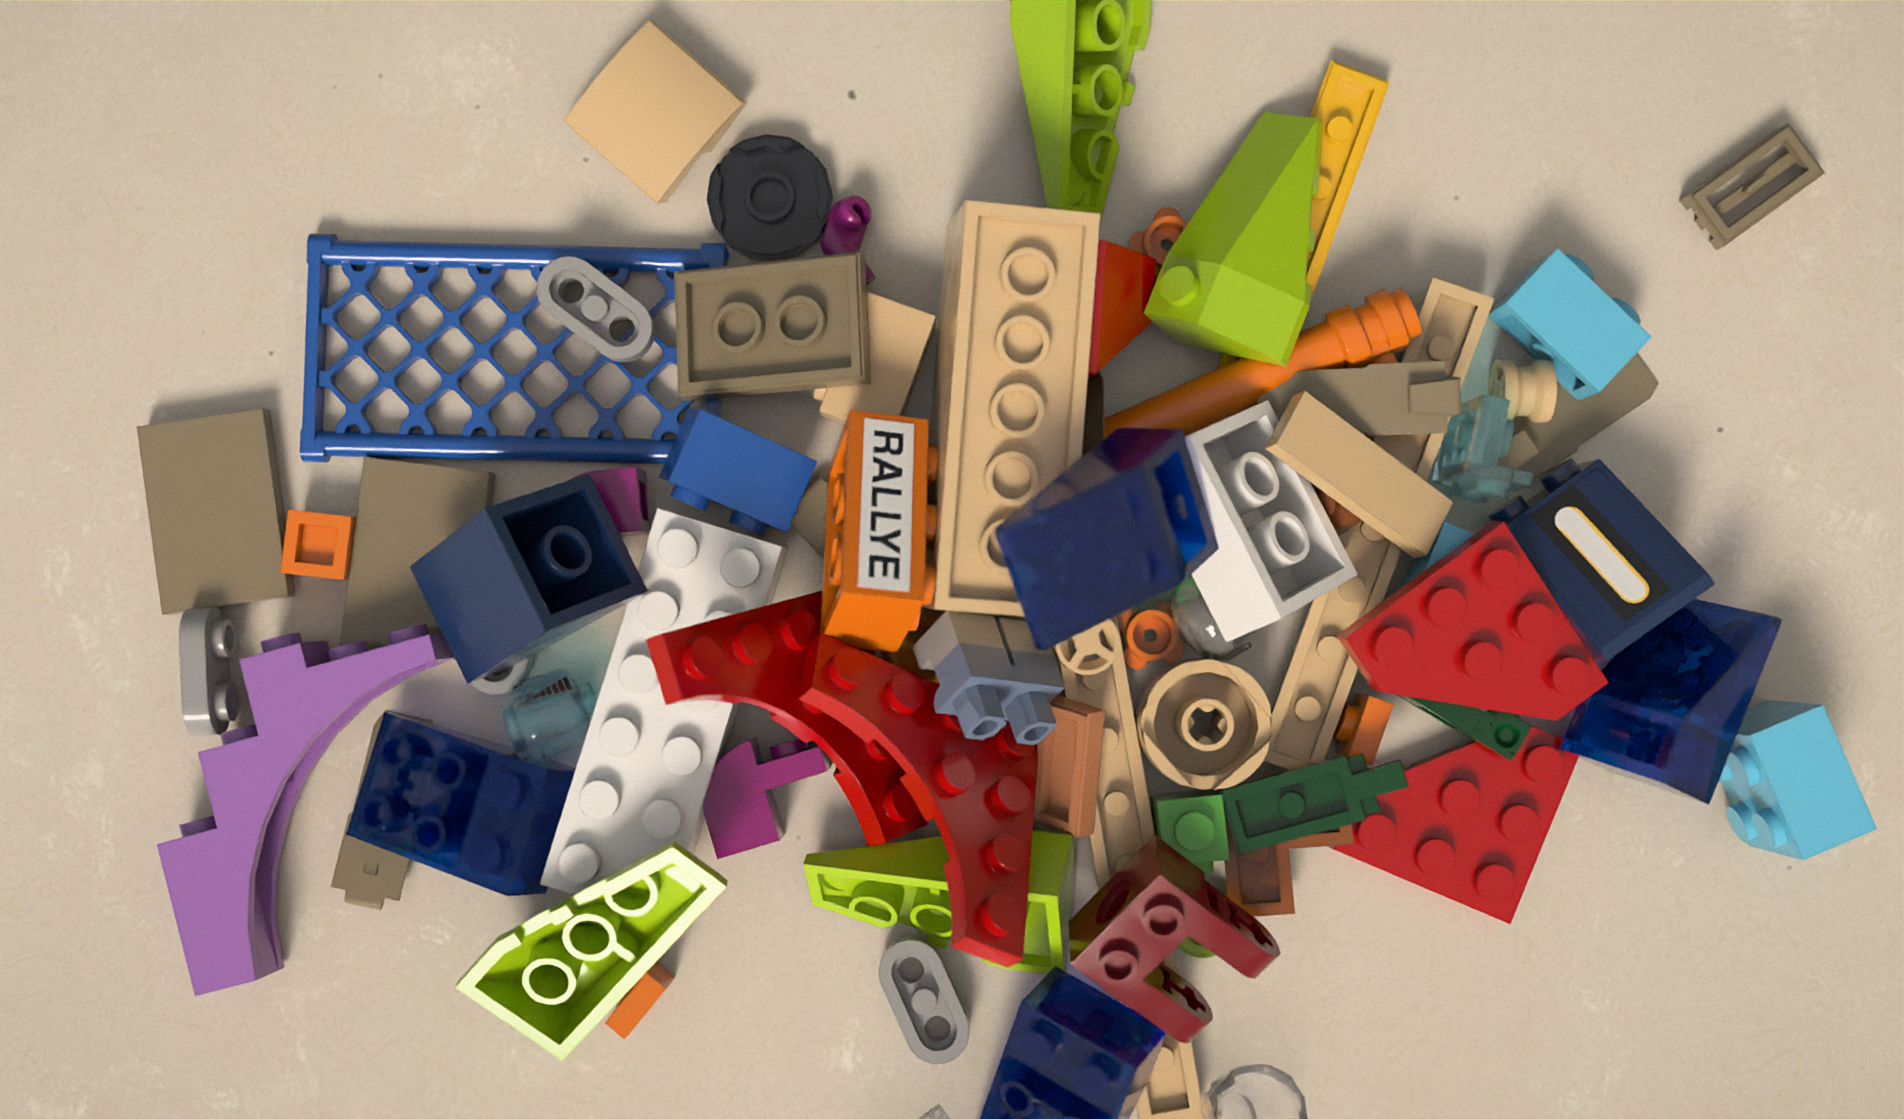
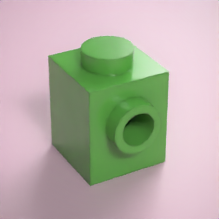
M1213 789L1149 795L1156 836L1204 871V874L1214 871L1213 862L1230 860L1222 794Z

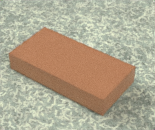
M1057 695L1050 702L1057 727L1037 744L1038 764L1033 821L1076 838H1082L1094 833L1105 710Z

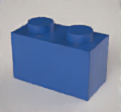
M689 407L658 478L674 484L670 497L705 512L711 500L733 510L728 522L764 537L768 526L787 532L817 461L700 408Z

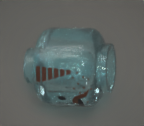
M556 668L512 684L508 691L509 702L500 704V710L515 752L519 753L525 750L533 760L545 761L583 747L597 700L589 681L577 685L571 673L563 668Z

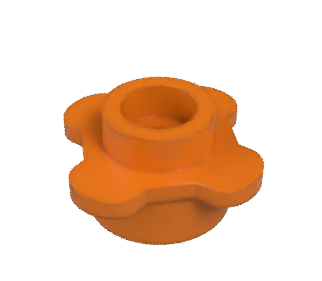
M1172 207L1161 208L1156 212L1155 220L1145 231L1135 232L1131 236L1129 249L1155 258V277L1158 278L1169 252L1161 247V242L1163 240H1170L1174 245L1188 223L1180 218L1178 210Z
M1159 601L1152 609L1136 611L1128 607L1119 612L1117 621L1119 630L1124 635L1126 648L1123 651L1125 664L1128 667L1142 669L1147 662L1161 659L1168 663H1174L1183 656L1185 646L1178 639V630L1175 624L1178 611L1173 604L1167 601ZM1147 629L1155 631L1156 638L1153 641L1145 639L1144 633Z

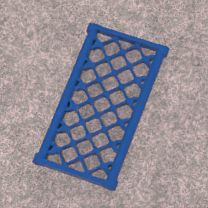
M310 233L307 240L308 279L303 419L300 431L301 460L303 462L328 463L331 456L664 464L675 440L664 439V436L668 433H675L677 436L681 427L679 422L680 415L696 401L684 400L674 410H666L649 392V384L667 366L677 365V346L668 347L655 335L654 341L662 348L664 356L662 361L642 378L634 377L621 362L610 360L602 354L581 376L575 377L556 358L557 349L574 333L566 328L550 344H542L527 329L525 324L526 318L541 305L538 297L535 296L521 311L511 312L496 296L495 288L503 279L505 269L530 270L532 277L537 282L541 271L551 261L560 257H577L592 265L605 276L606 272H618L616 276L607 278L621 288L628 282L631 272L657 273L658 280L665 287V296L649 311L654 319L670 303L675 302V281L668 277V273L727 266L729 252L726 243L702 242L701 249L349 241L338 240L336 234ZM329 265L341 266L343 273L350 281V288L331 307L327 308ZM355 266H366L360 272H357ZM380 267H404L407 276L413 282V290L393 309H386L370 291V285L378 276ZM418 267L429 268L425 273H419ZM443 268L467 269L470 277L476 283L475 293L454 311H449L433 294V285L441 277ZM480 269H492L486 275L481 274ZM364 295L379 310L381 318L378 324L363 338L354 340L339 324L338 315L357 296ZM420 297H428L443 313L444 320L425 340L416 341L401 325L400 318ZM490 298L505 313L507 322L489 341L479 343L464 327L463 318L482 299ZM634 324L618 340L619 342H625L633 336L635 331ZM330 325L347 342L348 350L330 369L325 371L326 329ZM395 327L410 343L411 352L392 371L384 372L369 356L368 347L387 328ZM456 328L472 343L474 354L456 372L448 374L432 358L430 351L432 346L450 329ZM521 330L537 347V356L520 373L510 375L496 361L493 351L512 331ZM361 357L377 373L379 380L378 384L357 403H353L337 387L335 380L337 375L355 358ZM425 359L441 376L442 383L423 403L415 404L401 390L398 380L417 360ZM487 360L504 377L505 385L487 404L478 406L462 389L461 380L480 361ZM551 362L566 377L568 387L549 406L540 407L525 391L523 384L525 379L542 363ZM613 363L628 377L631 382V389L613 407L604 409L588 393L586 384L604 365ZM324 388H329L346 408L345 415L337 423L335 431H323ZM388 389H392L409 408V415L400 425L399 433L375 432L372 423L366 417L367 407ZM449 391H455L472 409V417L464 425L462 434H437L435 425L429 419L428 413L430 408ZM513 392H518L535 410V419L527 427L525 436L500 435L497 425L491 418L493 409ZM574 394H582L599 414V418L590 429L588 437H563L560 427L554 421L555 412ZM638 395L646 396L662 415V420L654 429L651 439L626 438L623 429L617 423V414ZM721 398L706 399L705 411L721 418ZM356 425L361 430V432H350L351 428ZM417 427H422L424 433H413V431ZM481 428H484L487 432V435L475 434ZM542 430L550 432V436H538V434ZM606 431H611L614 438H604L601 435Z

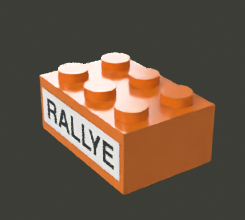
M850 410L828 468L820 632L858 649L897 653L908 631L917 630L921 606L930 605L933 599L935 566L925 564L926 544H931L934 539L937 509L936 505L927 504V485H932L935 480L938 449L937 446L928 445V419Z

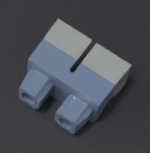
M946 610L912 647L919 668L933 670L937 675L940 686L934 697L935 713L957 715L964 738L983 740L995 736L1007 724L1006 721H1009L1016 743L1036 745L1057 727L1050 702L1065 686L1044 624L1000 617L995 621L993 616Z

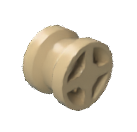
M1496 359L1493 362L1488 383V405L1492 420L1509 423L1515 416H1527L1534 423L1549 422L1553 416L1557 398V376L1552 361L1549 359H1535L1529 365H1517L1511 359Z
M1079 610L1069 614V620L1062 619L1057 624L1053 634V650L1058 661L1066 669L1081 675H1093L1106 670L1116 660L1120 649V635L1115 623L1105 614L1095 610Z

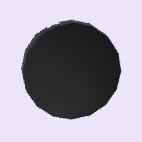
M764 134L742 140L729 150L730 153L723 157L720 164L717 163L711 173L707 193V204L712 223L728 246L751 260L768 262L799 257L818 243L823 234L834 198L827 170L820 160L810 150L806 149L803 144L784 136Z

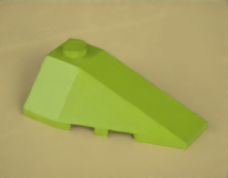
M1011 0L1010 26L1047 208L1099 213L1100 219L1102 218L1120 148L1114 135L1120 107L1130 106L1133 98L1135 85L1127 80L1135 50H1145L1150 32L1151 0Z
M1263 112L1168 252L1143 314L1178 344L1287 366L1310 308L1311 286L1306 282L1308 252L1314 251L1315 231L1310 227L1312 197L1318 192L1323 124L1318 118Z
M1046 830L1033 831L1024 957L1009 968L982 959V962L1002 969L1065 977L1069 953L1068 921L1072 918L1076 878L1072 835L1058 834ZM942 836L806 855L803 866L812 905L883 929L892 927L896 922L919 929L928 934L927 941L943 949H946L949 940H951L950 896L943 865L950 859Z
M673 841L498 936L458 980L455 988L563 1061L726 888L728 880Z

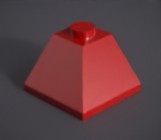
M1099 239L1088 378L1101 370L1152 323L1143 313L1157 280L1155 277V258L1110 241Z

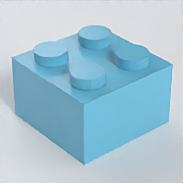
M1767 700L1699 729L1705 743V747L1701 749L1704 765L1716 782L1722 783L1731 804L1726 809L1729 823L1738 838L1743 842H1747L1748 846L1805 860L1877 829L1824 705Z

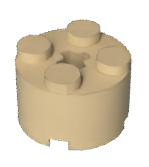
M1191 658L1166 666L1146 684L1138 699L1134 713L1139 746L1147 760L1172 781L1192 789L1213 790L1229 788L1244 781L1261 765L1267 755L1271 741V707L1264 690L1245 670L1220 660ZM1195 709L1206 713L1214 711L1215 715L1209 721L1211 728L1214 730L1211 736L1206 737L1199 733L1190 734L1189 730L1194 725L1190 715Z

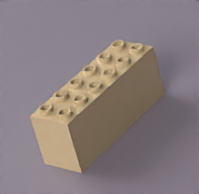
M966 200L946 226L929 445L937 446L938 464L934 483L927 485V504L936 505L937 521L934 539L931 544H926L925 564L935 566V589L931 604L922 605V607L934 610L1069 620L1100 224L1099 213Z

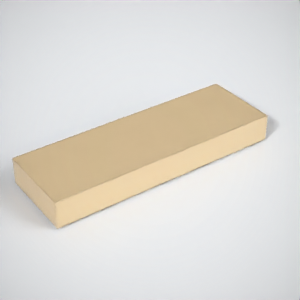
M1306 391L1292 396L1265 447L1267 451L1413 558L1428 554L1453 504L1452 500Z

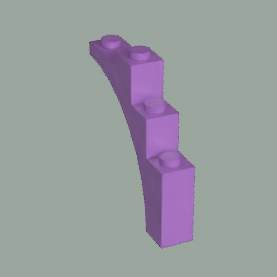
M427 624L417 625L388 633L390 645L370 651L367 641L329 649L327 641L303 642L300 633H292L264 640L261 642L263 653L239 659L255 724L220 733L222 746L198 752L214 816L180 824L182 838L157 844L195 996L256 981L284 968L277 924L278 868L288 823L308 776L337 734L373 700L412 675L455 659L442 633L429 634Z

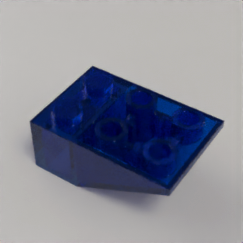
M1118 427L993 529L1036 650L1042 651L1182 584L1219 549L1182 429Z
M1699 599L1692 600L1617 653L1601 671L1609 683L1576 706L1560 749L1609 772L1709 805L1782 619L1776 616Z
M384 712L346 835L505 896L546 894L548 887L541 885L540 882L576 768L525 750L392 712Z
M1055 966L1020 1003L980 1119H1129L1150 1078L1167 1033L1131 1008Z

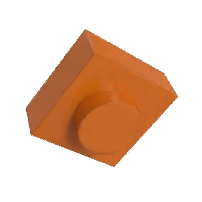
M288 509L280 573L348 580L356 517Z
M1356 694L1352 704L1346 702L1333 735L1334 739L1340 740L1335 753L1340 755L1346 754L1347 757L1363 753L1366 764L1373 766L1394 704L1363 694Z
M655 962L616 1004V1010L607 1019L605 1024L625 1040L675 977Z

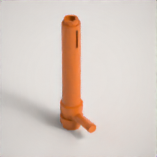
M1383 288L1365 296V304L1352 309L1347 304L1326 313L1324 322L1299 333L1287 366L1242 357L1104 418L1105 458L1107 459V465H1110L1111 470L1249 409L1257 405V398L1286 382L1298 371L1362 368L1368 364L1397 363L1394 353L1409 347V340L1422 334L1418 315L1409 296L1403 288L1396 289L1390 293Z

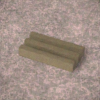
M1786 123L1679 201L1686 210L1692 208L1698 216L1694 220L1701 230L1707 228L1713 237L1709 242L1715 250H1718L1825 174V171L1789 123ZM1780 143L1788 150L1785 155L1716 205L1712 206L1707 200V196ZM1797 162L1803 171L1801 174L1727 227L1721 219L1724 214Z

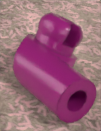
M849 195L832 206L820 241L824 255L859 252L868 223L872 217L871 207L864 198L857 195ZM865 261L866 286H868L876 277Z

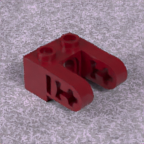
M1155 834L1068 921L1070 964L1119 1001L1181 1043H1189L1213 1019L1212 1010L1202 994L1187 980L1162 963L1187 936H1190L1216 954L1242 975L1251 979L1257 978L1280 955V948L1276 940L1256 918L1205 880L1204 871Z

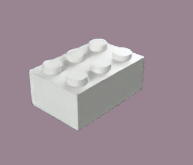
M1268 400L1188 435L1136 465L1226 643L1282 619L1358 575L1311 482L1265 449L1279 423Z

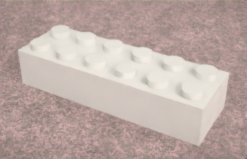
M657 508L638 569L648 591L627 604L541 878V885L575 895L673 841L694 855L705 820L703 804L715 765L725 755L741 702L732 704L700 700L665 705L646 639L668 631L772 604L788 549Z

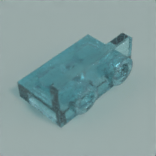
M1484 394L1461 403V415L1451 416L1448 423V433L1444 434L1437 454L1432 482L1451 486L1449 496L1465 501L1488 503L1489 497L1508 499L1510 491L1531 487L1533 473L1497 465L1498 457L1503 458L1506 455L1513 436V421L1507 418L1510 400Z

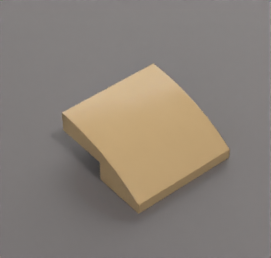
M648 20L602 69L563 121L658 204L668 201L702 153L712 152L747 102L654 20Z

